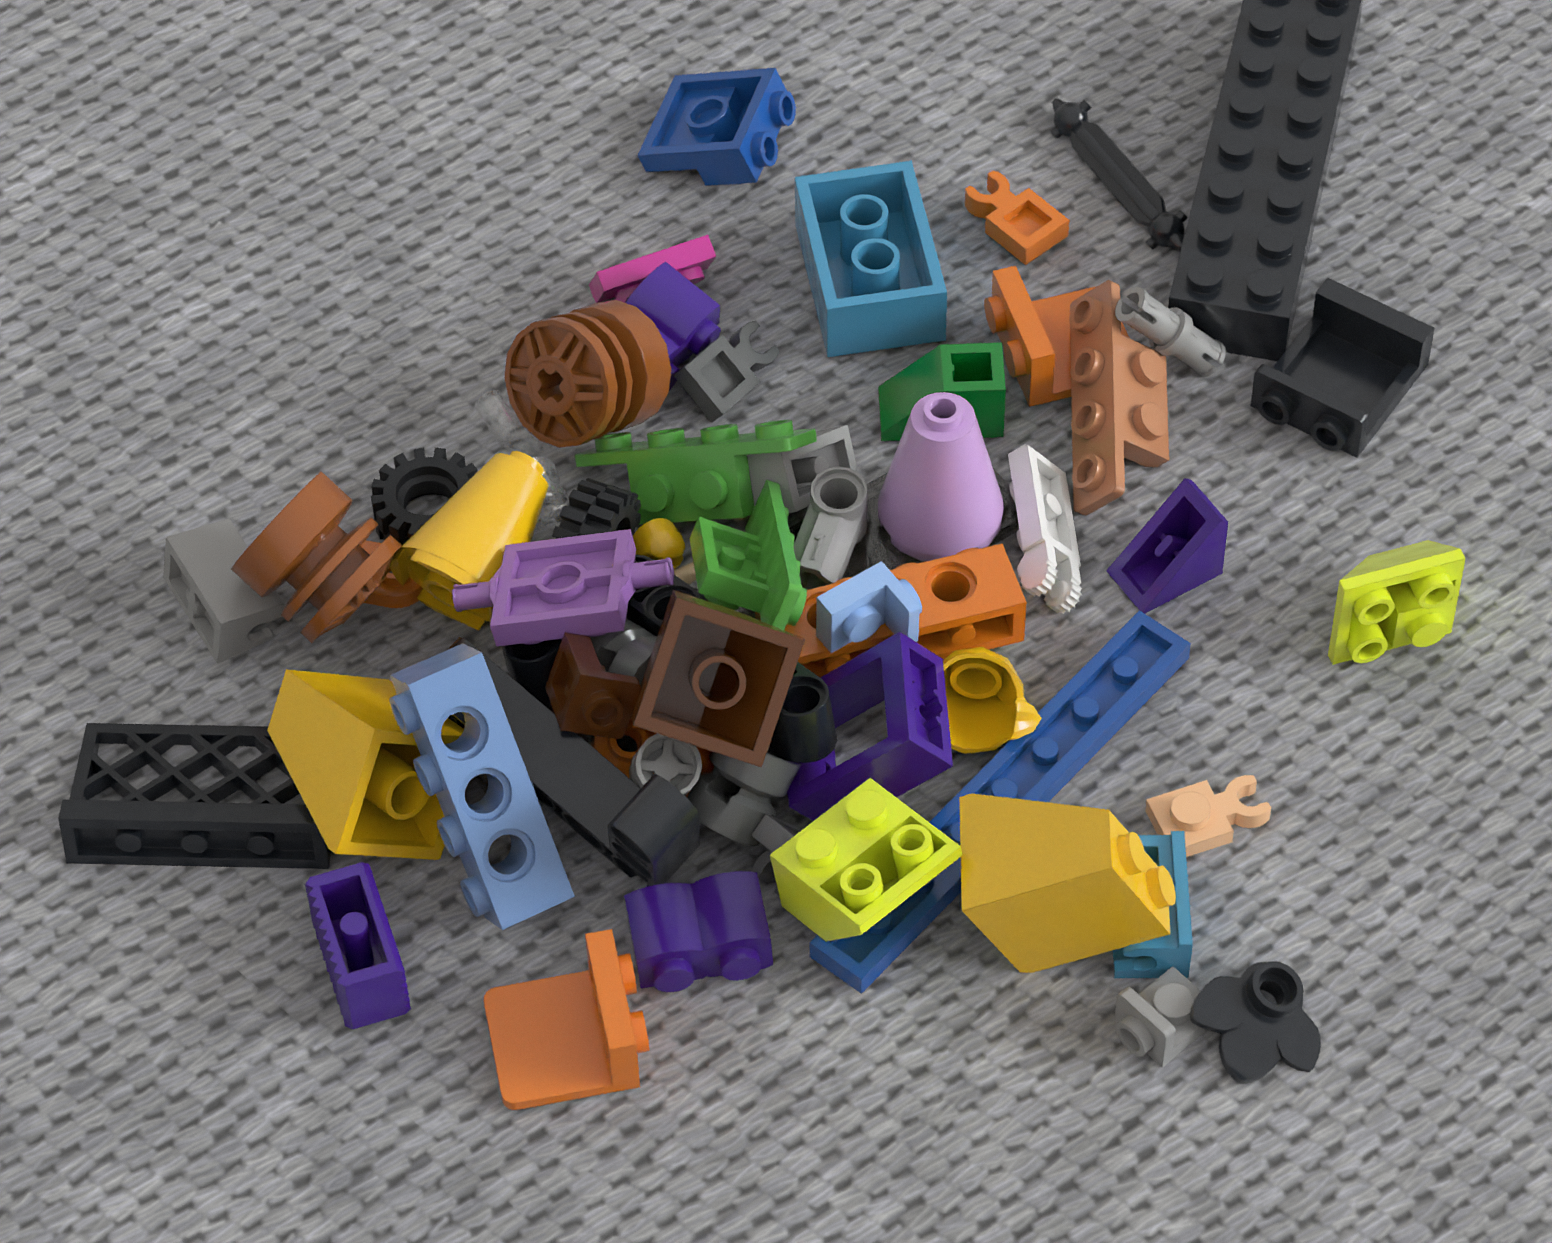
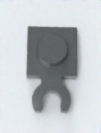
M756 321L748 322L734 332L729 342L722 334L673 375L711 422L725 414L757 386L760 380L753 372L766 367L779 354L780 350L776 345L764 353H758L752 348L750 336L760 327Z

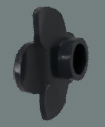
M1277 961L1259 962L1247 968L1240 978L1229 976L1216 977L1207 983L1194 999L1190 1011L1191 1022L1203 1029L1221 1034L1218 1045L1221 1062L1228 1074L1237 1083L1247 1084L1262 1079L1275 1067L1280 1059L1296 1070L1311 1072L1319 1057L1321 1041L1318 1027L1302 1009V981L1298 974L1284 963ZM1261 990L1270 993L1275 998L1276 1004L1268 1001L1263 996Z

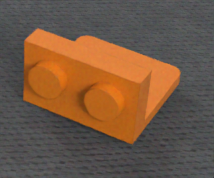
M1015 265L993 271L992 296L984 300L985 315L992 333L998 334L1002 342L1007 369L1011 377L1017 378L1029 407L1071 397L1070 305L1074 300L1095 287L1031 301ZM1121 322V334L1130 338L1124 324Z
M612 929L585 934L588 971L494 987L485 993L484 1007L502 1102L508 1109L520 1110L640 1087L637 1053L649 1051L647 1029L643 1011H629L626 995L637 994L633 963L630 953L617 955Z

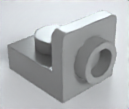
M1171 967L1139 994L1127 986L1117 994L1114 1025L1120 1041L1134 1055L1141 1057L1147 1054L1163 1068L1208 1031L1193 1024L1190 1020L1191 1006L1201 990L1175 967Z

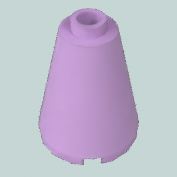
M947 392L929 394L921 398L912 408L878 499V519L881 527L883 525L891 535V543L899 551L920 561H930L955 555L969 548L978 547L980 549L988 547L1000 531L1004 506L1002 494L974 409L967 400L956 394Z

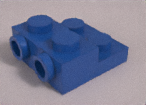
M776 68L675 75L637 156L646 172L697 169L705 186L757 183L763 167L773 166L777 160L778 145L776 138L781 126H790L794 122L796 114L794 98L786 90Z

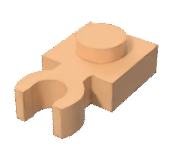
M1244 775L1233 779L1227 785L1225 791L1218 794L1213 793L1208 781L1205 780L1146 799L1145 811L1157 835H1171V831L1185 832L1186 857L1232 843L1234 830L1231 825L1255 828L1265 824L1270 819L1271 806L1268 802L1260 803L1256 806H1246L1239 801L1242 797L1256 793L1257 780L1253 775Z

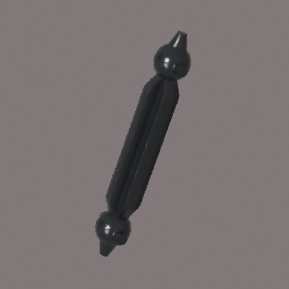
M1058 98L1054 99L1052 106L1055 112V127L1050 132L1057 139L1062 135L1071 137L1073 149L1137 223L1149 227L1150 238L1145 242L1152 250L1157 246L1172 247L1181 251L1185 231L1183 222L1188 219L1181 209L1176 214L1166 212L1165 201L1106 132L1099 125L1088 122L1087 112L1092 107L1085 100L1078 104L1075 102H1065Z

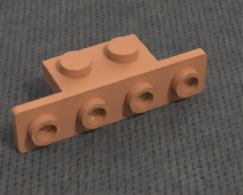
M1110 280L1085 293L1070 305L1073 510L1085 516L1124 494V458L1145 467H1158L1169 461L1166 356L1121 334V322L1115 315L1116 305L1120 299V285Z

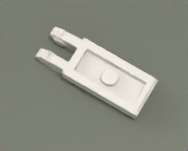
M1024 444L1008 454L1012 478L1009 490L1016 504L1019 524L1017 541L1024 553L1017 567L1018 577L1021 578L1019 583L1022 584L1021 588L1033 596L1037 595L1040 597L1041 594L1045 595L1046 605L1055 612L1064 614L1066 611L1070 612L1071 608H1075V604L1079 602V597L1082 595L1080 593L1082 588L1079 586L1081 584L1079 572L1081 563L1066 473L1029 445Z

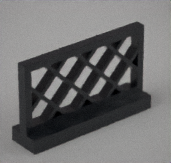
M86 724L69 800H62L58 817L66 864L329 869L331 850L328 849L306 804H284L300 793L267 731L268 726ZM99 744H127L133 750L132 753L110 766L98 756ZM174 745H191L198 752L176 767L172 766L161 756ZM239 746L256 747L262 753L261 756L241 768H238L225 757ZM147 764L161 775L138 790L124 779ZM210 766H213L225 776V778L203 791L189 780ZM275 767L279 768L290 778L269 792H266L254 781ZM109 787L123 797L119 801L89 800ZM174 788L188 799L185 802L155 801ZM238 790L243 791L253 800L251 803H219Z

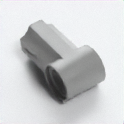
M832 467L825 469L817 474L811 484L810 505L793 546L796 560H799L801 563L799 573L801 584L806 590L833 584L842 579L855 544L860 542L866 534L868 488L865 479L858 472L850 468ZM834 507H845L844 509H833Z

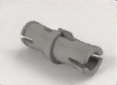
M1135 286L1125 291L1124 295L1135 302L1140 308L1136 311L1119 299L1115 315L1120 322L1129 325L1149 338V345L1163 356L1174 355L1202 377L1210 376L1218 370L1203 359L1202 355L1206 353L1222 364L1226 355L1223 343L1211 338L1193 326V320L1187 313L1176 307L1167 308L1149 295L1142 287Z

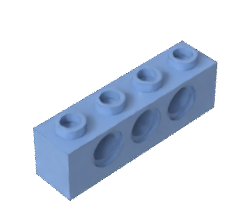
M462 643L391 674L390 677L397 695L389 699L392 712L402 732L405 735L412 733L421 755L413 760L414 768L425 792L429 796L436 794L445 816L437 820L438 830L449 853L453 857L460 855L468 878L460 881V885L472 913L476 917L484 915L487 920L504 930L575 897L482 652ZM462 712L465 718V728L462 735L456 741L444 744L441 738L443 723L450 715ZM479 774H486L488 778L486 794L480 801L474 804H467L465 800L467 784L473 777ZM510 835L511 849L508 856L497 864H490L488 852L491 844L500 836Z

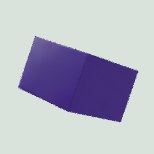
M1184 478L1106 571L1134 605L1145 614L1223 573L1228 521L1191 479Z

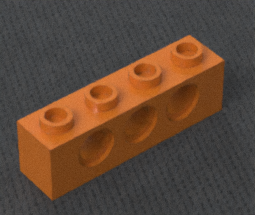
M1003 543L980 549L969 548L955 555L922 563H905L890 570L898 580H907L920 598L922 612L919 615L917 643L943 660L955 650L976 647L994 649L1024 641L1027 602ZM852 577L840 579L833 584L808 589L800 619L796 625L791 626L787 624L784 631L805 639L798 662L818 677L826 675L894 635L884 623L866 640L857 643L851 642L833 653H830L816 636L817 597ZM755 612V619L761 621L760 613Z

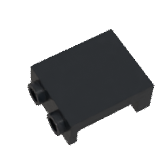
M1327 278L1315 294L1313 316L1273 367L1261 364L1254 373L1250 406L1257 409L1266 420L1273 424H1288L1311 435L1317 444L1327 450H1341L1358 458L1429 364L1435 328Z

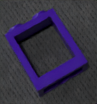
M898 632L820 677L828 685L835 728L885 700L888 738L836 766L835 749L827 757L819 761L801 763L802 765L787 791L789 807L814 821L869 778L873 779L897 798L953 767L943 659L908 636Z

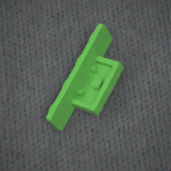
M776 420L756 424L754 426L755 433L739 434L737 424L706 427L700 430L701 437L685 438L684 428L658 430L647 433L648 441L632 442L630 432L612 433L602 438L594 439L595 448L574 455L576 467L627 463L630 490L638 495L637 499L641 502V507L638 511L641 514L640 524H645L657 518H665L671 522L697 521L698 517L708 520L747 517L752 514L754 509L747 455L792 451L816 442L817 437L815 428L793 430L792 420Z
M770 480L765 481L744 531L698 517L689 539L698 593L703 594L709 602L732 610H738L740 607L758 612L762 622L784 630L787 624L794 626L800 619L806 602L807 590L801 584L799 575L801 563L795 557L793 548L794 534L790 533L787 521L789 510L787 507H784L779 483Z

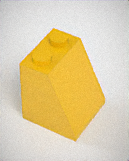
M286 669L267 731L328 849L335 854L439 860L445 844L440 836L437 820L445 816L436 794L429 796L416 774L413 760L421 755L413 734L405 735L402 732L392 712L389 699L397 695L393 682L389 679ZM447 718L441 729L443 743L448 744L456 741L462 735L464 728Z
M973 793L959 797L960 846L962 849V912L1020 973H1034L1132 944L1170 935L1169 906L1174 905L1176 900L1172 878L1164 866H1157L1145 852L1138 835L1135 832H1128L1109 809Z

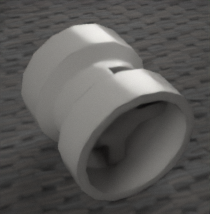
M657 733L648 738L633 756L629 767V778L642 788L654 773L666 779L682 794L686 795L699 780L702 769L701 756L696 746Z

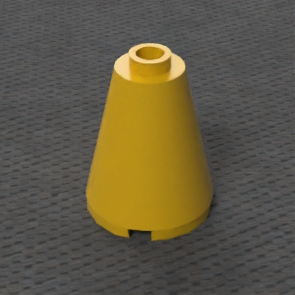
M512 451L510 455L504 453L495 454L396 552L390 569L399 583L404 586L410 577L423 588L417 597L418 600L432 610L471 628L480 630L485 621H490L491 623L493 607L457 612L452 597L453 585L490 581L502 565L505 545L531 542L549 488L548 482L542 476L544 469L541 464L531 456L520 451Z

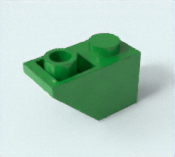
M1002 342L940 344L878 386L881 441H900L914 405L921 398L938 392L956 394L971 404L983 438L1004 437L1006 385Z

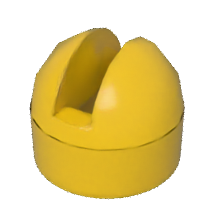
M665 518L650 520L639 527L634 533L633 539L636 546V555H645L653 560L670 557L674 570L680 566L686 546L683 536L670 520Z

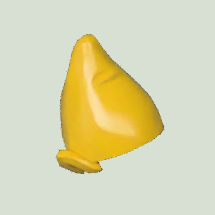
M984 647L955 650L943 660L951 749L963 754L993 751L1009 740H1015L1034 732L1042 718L1034 706L1025 700L1023 683L1006 657Z

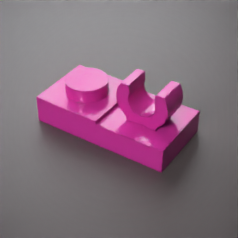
M705 235L597 271L589 284V288L596 303L611 298L625 303L640 283L665 261L690 282L696 284L705 278L703 270L708 269L716 258V254L709 236Z

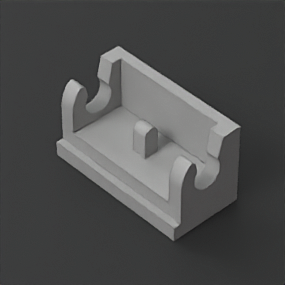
M230 518L166 537L163 578L217 664L275 638L269 627L260 628L252 633L249 632L259 624L269 623L282 617L281 613L285 606L276 590L262 598L231 570L248 546Z

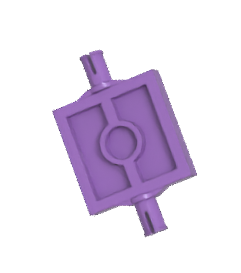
M631 529L505 545L502 565L490 581L462 585L455 584L453 585L452 597L457 612L493 607L490 628L496 646L521 643L537 644L545 640L561 639L565 632L596 637L610 632L624 631L628 601L636 592V589L674 585V568L670 557L634 563L636 546Z

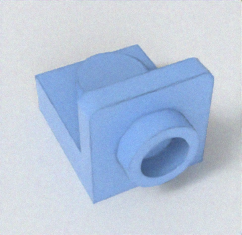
M881 561L817 597L816 636L830 653H833L851 642L857 643L866 640L877 631L879 626L885 623L894 635L901 632L917 642L919 636V615L922 612V604L913 586L905 579L898 580Z

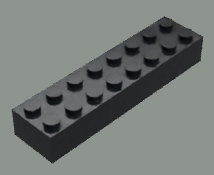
M1243 0L1168 303L1169 309L1175 307L1181 309L1192 318L1193 326L1211 338L1223 343L1226 353L1278 361L1288 348L1360 27L1363 0Z

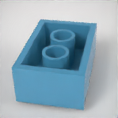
M912 160L794 177L795 226L827 357L946 340L947 290Z

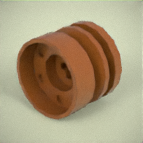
M612 300L594 303L572 310L566 314L555 315L551 318L531 323L516 335L507 353L504 378L509 402L521 424L538 440L562 448L579 446L593 439L602 438L608 433L628 429L642 424L655 415L669 393L671 364L667 345L655 323L636 306Z
M322 472L316 475L281 510L231 568L235 574L262 598L275 591L287 581L295 589L281 613V616L288 622L310 602L318 612L300 633L311 643H314L324 633L344 624L386 579L385 577L394 556L402 547L390 535L371 555L366 552L361 545L379 525L372 517L359 524L348 534L338 525L349 510L353 500Z

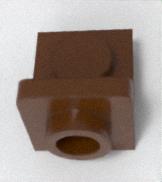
M565 632L545 689L560 730L621 739L625 735L641 685L638 678L634 676L606 672L604 665L600 664L590 636Z

